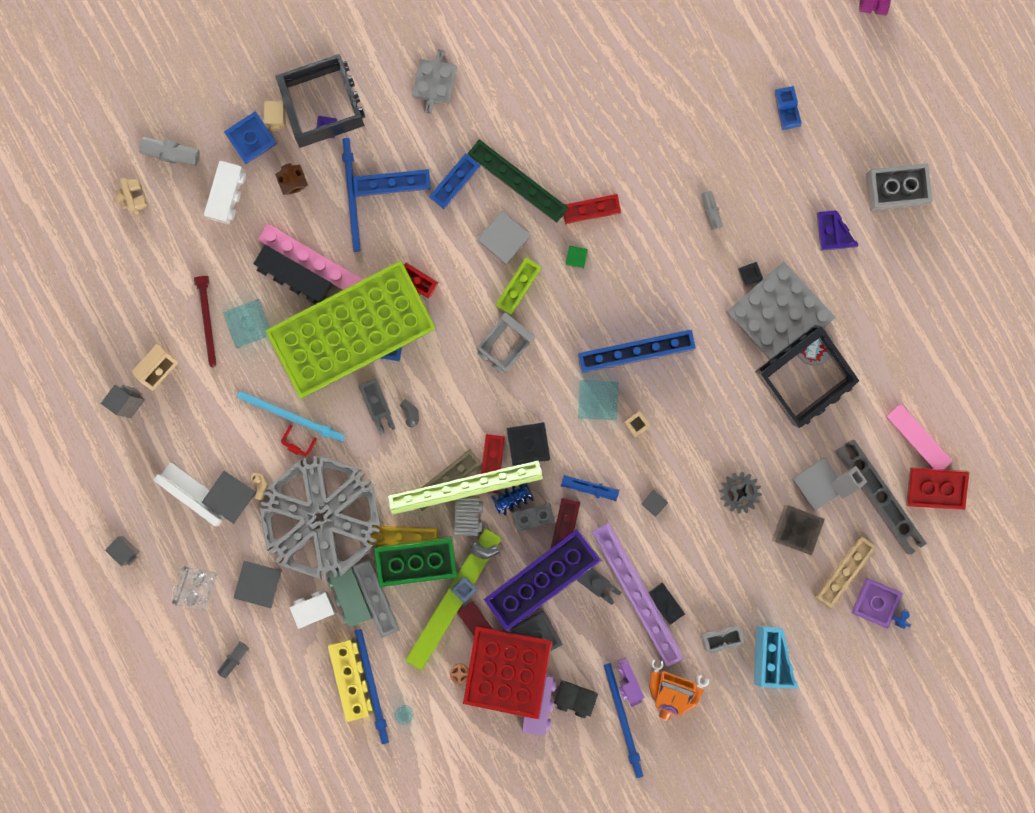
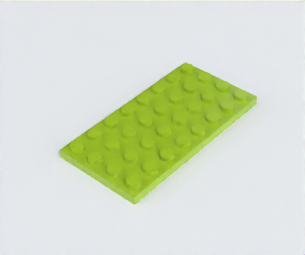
M402 260L265 330L299 398L302 399L436 330V327Z

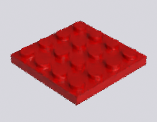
M477 626L463 704L540 719L552 640Z

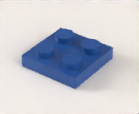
M256 111L224 131L245 164L277 145Z

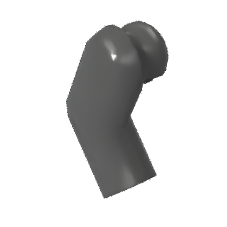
M404 399L399 406L407 412L406 425L413 428L419 422V411L414 405Z
M474 542L470 546L471 553L481 559H487L500 553L497 545L486 549L479 542Z

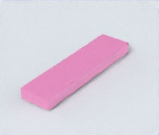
M899 404L886 416L890 423L932 469H945L952 462L949 456L902 404Z

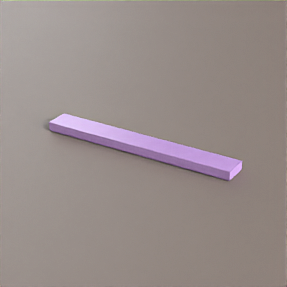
M610 522L592 531L666 667L682 661L685 658Z

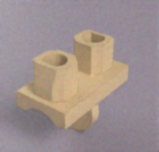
M127 178L120 179L124 194L122 189L116 190L118 196L113 198L114 203H120L122 209L127 208L128 204L130 212H133L134 215L140 214L139 210L148 206L145 196L142 195L136 198L134 196V192L142 190L140 180L138 178L130 180Z

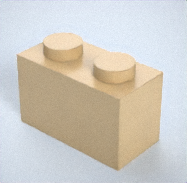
M157 343L134 368L132 373L142 384L154 391L179 362Z

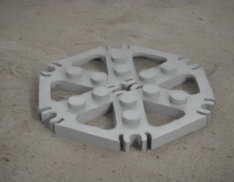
M313 456V464L309 465L308 460L304 458L303 467L302 460H299L267 488V490L274 493H264V495L270 497V501L268 503L261 502V505L268 507V509L260 507L267 551L271 556L279 553V558L275 562L281 563L280 566L321 580V572H323V578L327 580L329 571H333V575L336 578L338 577L336 569H339V575L342 576L375 547V545H370L368 542L377 543V540L372 539L371 535L374 532H381L379 529L373 528V526L381 527L374 484H371L372 481L370 479L366 482L361 481L362 477L365 476L364 472H360L362 471L361 469L319 456V464L318 458ZM331 468L346 473L349 479L327 498L324 471ZM297 475H303L307 502L283 495L282 488ZM360 496L368 498L371 519L364 522L341 513ZM318 513L321 515L325 513L323 517L325 520L323 522L320 520L316 522ZM274 514H280L300 521L280 540L274 538L271 522ZM334 533L358 540L361 544L360 549L344 562L338 559ZM314 537L318 565L315 568H310L294 562V554Z

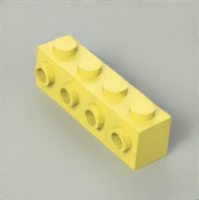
M352 638L328 645L346 722L369 717L373 707L371 699L367 700L366 696L368 686L366 680L362 679L361 673L364 670L362 662H358L356 654H359L357 642L354 643Z

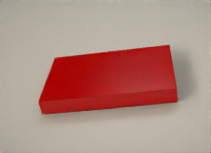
M910 467L906 505L910 507L965 510L970 472Z

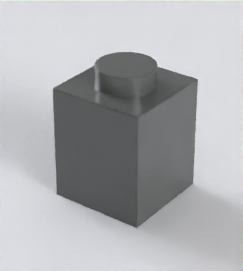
M118 536L105 550L120 566H126L127 564L130 566L138 558L136 555L140 552L124 536Z

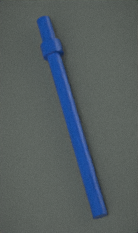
M343 138L344 153L342 154V161L345 162L353 252H359L361 248L352 166L354 156L351 153L350 138Z
M362 629L354 630L376 719L374 722L375 727L379 731L381 744L389 743L386 731L387 723L386 719H383Z
M611 663L604 664L603 666L629 752L628 759L633 766L636 778L643 777V772L639 762L641 761L640 755L636 752Z

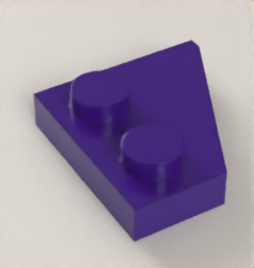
M837 210L817 212L820 251L858 247V242L850 234L849 228L843 223L842 217Z

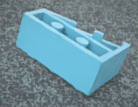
M756 626L754 684L757 686L798 688L782 628Z

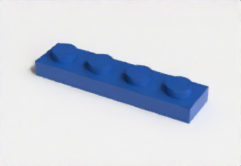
M429 169L353 177L355 197L431 189Z

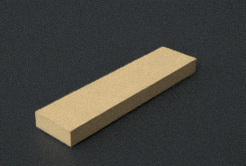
M860 535L818 591L815 598L832 609L877 547Z

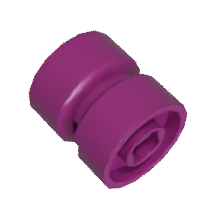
M860 0L859 12L871 13L874 11L877 15L886 16L891 0Z

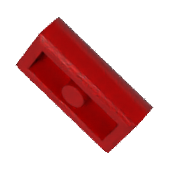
M405 262L404 266L418 293L429 299L439 282Z

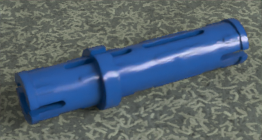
M566 475L563 476L561 487L595 495V498L610 499L615 502L619 494V489H613L603 486L602 483L595 484Z

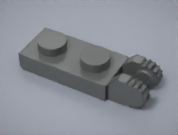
M374 379L359 385L372 420L375 421L380 435L384 434V427L379 420L383 417H386L391 430L396 429L378 380Z
M593 568L577 579L579 583L611 605L614 603L613 599L603 593L606 587L610 588L616 595L622 593Z

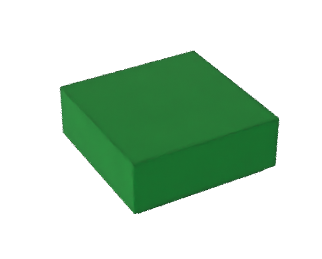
M569 246L565 265L584 269L588 249Z

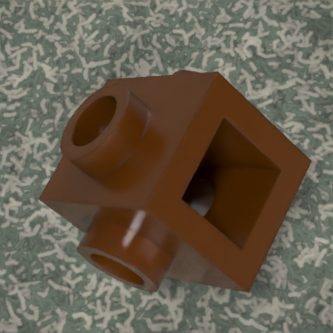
M289 163L283 165L281 170L275 174L283 195L298 193L308 186L300 164L292 165Z

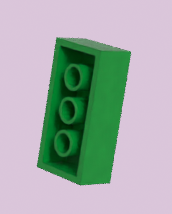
M453 536L377 545L374 548L379 587L457 577Z

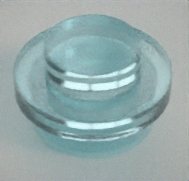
M401 705L395 710L394 717L397 723L407 725L413 720L414 712L411 707Z

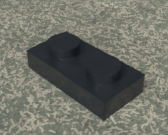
M663 582L649 591L657 609L669 625L685 615Z

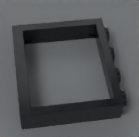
M340 54L275 76L299 148L365 126L363 118H366L363 108L358 107L357 104L360 102L358 93L352 90V87L355 86L352 75H347V71H350L347 61L343 62ZM340 70L355 115L303 133L288 88Z
M818 325L811 327L755 371L790 422L798 428L805 424L808 425L813 417L825 412L827 406L838 402L841 399V395L852 391V387L859 382V379L823 327ZM818 339L845 378L795 416L768 377Z

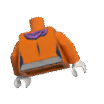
M654 659L651 663L654 670L651 672L649 689L652 699L656 701L655 707L661 709L659 717L663 720H669L672 714L681 716L684 711H689L697 706L704 691L703 687L709 684V679L706 678L705 683L701 684L700 679L702 675L696 677L695 683L664 671L660 674L659 670L663 667V662L661 661L660 668L654 667Z

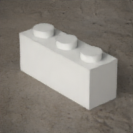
M219 160L204 216L207 219L225 224H230V220L234 219L236 213L234 209L235 203L239 202L241 196L239 189L246 179V173H244L245 170L242 166Z

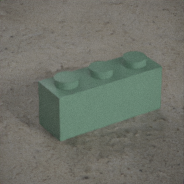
M351 567L342 576L339 575L338 569V577L336 578L333 572L328 573L327 581L330 588H334L336 592L334 598L337 606L342 607L344 613L341 615L345 625L349 624V627H353L372 619L373 616L353 568Z

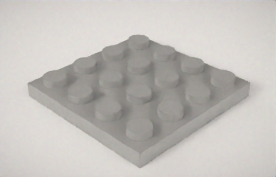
M784 261L726 312L769 360L814 325L824 328L836 318Z

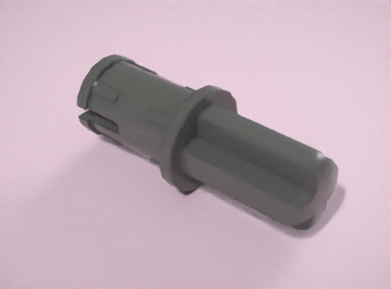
M239 641L232 653L227 655V659L217 673L221 677L227 678L235 666L240 664L239 661L249 650V647Z

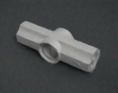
M143 137L139 146L141 154L157 157L169 163L180 162L196 166L200 158L199 149L182 146L170 140L160 141Z

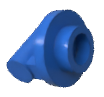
M902 610L900 618L893 616L892 619L895 620V625L903 629L906 626L911 627V624L906 621L910 616L908 610Z

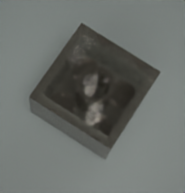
M784 505L772 542L807 555H812L825 519L795 507Z

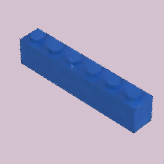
M691 329L578 353L581 374L693 351L696 349Z

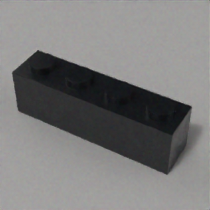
M267 245L263 246L253 263L258 267L256 271L264 276H267V274L274 277L273 281L282 286L284 283L291 286L289 290L297 295L300 292L307 296L306 300L313 304L325 300L333 286L330 281Z

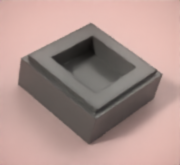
M655 490L641 503L655 517L668 504Z

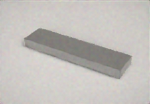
M371 559L352 566L381 638L399 631L400 629L382 587H379L378 576Z

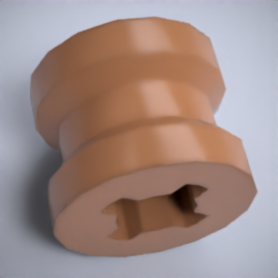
M462 663L455 664L450 671L452 682L455 684L465 683L468 676V667Z

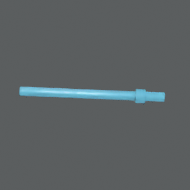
M240 391L238 393V399L319 432L323 437H331L340 442L344 441L345 435L332 430V427L322 426Z

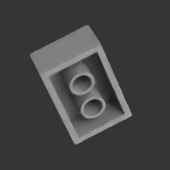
M928 163L871 169L866 173L870 211L927 206L933 201Z

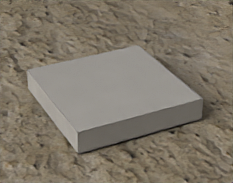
M501 211L477 241L507 265L531 235Z
M822 458L792 479L813 511L839 495L831 484L838 476L825 458Z

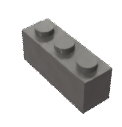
M114 385L100 404L117 416L132 418L144 402V399L140 397L142 393L134 387Z

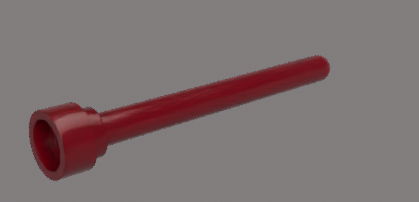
M209 276L194 277V285L197 286L200 294L209 366L214 368L216 366V356L207 295L210 281Z

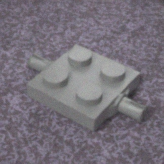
M440 49L437 50L436 60H419L412 92L413 97L426 101L424 112H429V114H432L434 103L450 104L457 72L456 65L443 62L445 51Z

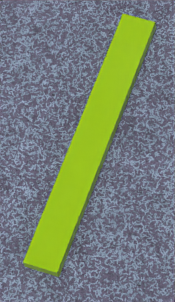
M485 528L477 542L487 549L498 545L502 538ZM470 553L406 658V662L422 671L463 603L451 589L464 576L474 585L490 558L481 559Z

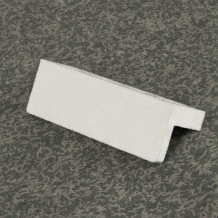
M169 463L163 473L157 474L153 481L212 525L219 526L223 521V516L202 503L210 490L175 464Z

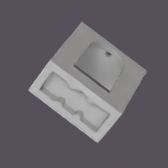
M505 312L481 344L477 345V355L485 361L489 359L493 362L492 367L499 373L502 371L506 373L535 339V336ZM509 326L522 339L504 360L496 361L490 356V348Z

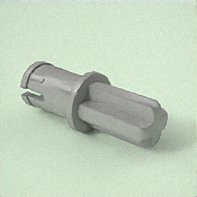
M712 191L702 193L706 209L705 214L708 215L711 230L722 227L723 224L718 212L719 207L716 206Z

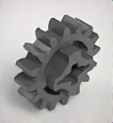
M740 472L739 476L736 473H732V479L727 476L726 480L728 482L721 483L724 489L719 490V492L723 493L724 496L720 497V500L726 501L723 505L724 507L731 506L729 510L731 512L736 509L737 513L740 514L743 509L745 513H748V507L755 509L753 504L760 503L756 498L757 496H762V493L757 492L761 486L755 485L757 479L751 480V474L744 477V472ZM742 480L739 485H732L734 481ZM749 485L752 487L753 495L749 492ZM743 487L742 492L744 493V496H740L738 498V493L736 492V490H740ZM728 491L731 492V494H732V500H731V501H730V499H729V497H728ZM743 500L749 501L746 505L738 506Z

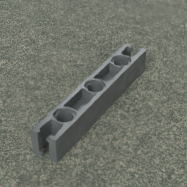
M850 440L845 444L846 447L850 446L855 454V457L851 459L844 452L846 450L845 446L835 450L848 470L855 467L856 460L862 462V468L859 471L867 483L861 489L905 553L911 555L916 552L906 540L911 535L917 541V546L921 548L927 543L857 442ZM879 492H882L884 494V500L882 502H879L877 500V494ZM901 524L906 525V532L904 534H901L899 531Z

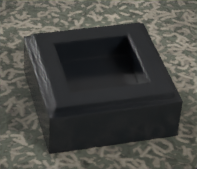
M757 261L738 268L744 286L763 280Z

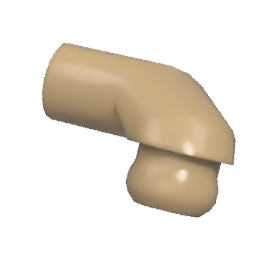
M254 473L250 478L257 488L254 499L264 501V493L267 492L269 485L262 474Z

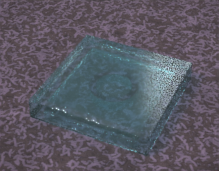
M259 299L223 312L236 348L268 337L265 330L269 329L270 326Z
M580 380L578 419L617 420L618 382Z

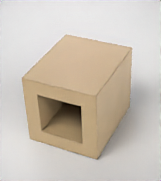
M264 101V124L269 130L279 131L281 128H286V109L283 101Z
M640 411L623 422L633 438H636L651 427Z

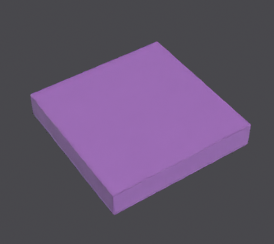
M865 578L851 613L888 629L903 593Z

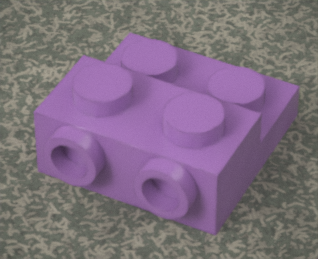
M626 658L618 660L620 666H617L623 678L620 681L621 687H619V691L624 701L628 700L631 707L640 704L642 702L641 699L645 697Z

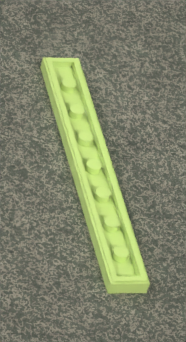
M539 461L390 495L391 513L397 514L541 480L543 477Z

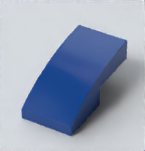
M794 86L776 89V104L782 130L801 127L802 122L797 107L798 100Z

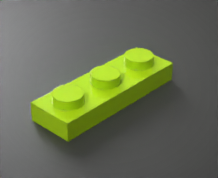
M526 257L495 306L512 316L542 267Z

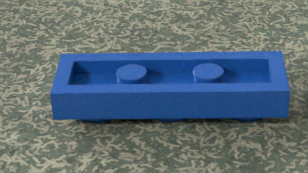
M465 153L431 193L429 198L444 210L480 168V165Z

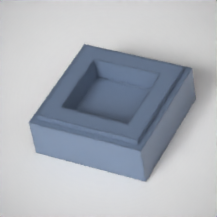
M465 576L451 589L464 604L478 590Z

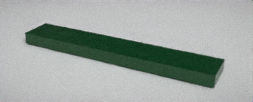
M480 139L467 153L474 161L555 223H558L568 210L565 204Z

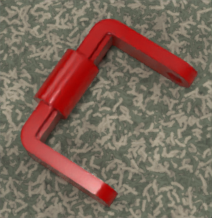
M290 424L281 439L282 445L288 447L287 450L296 455L308 456L317 438L314 437L306 452L302 451L296 445L285 442L293 427Z

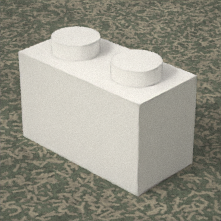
M322 590L311 594L312 598L306 601L304 597L293 601L294 606L289 608L298 629L337 613L328 591L325 593Z

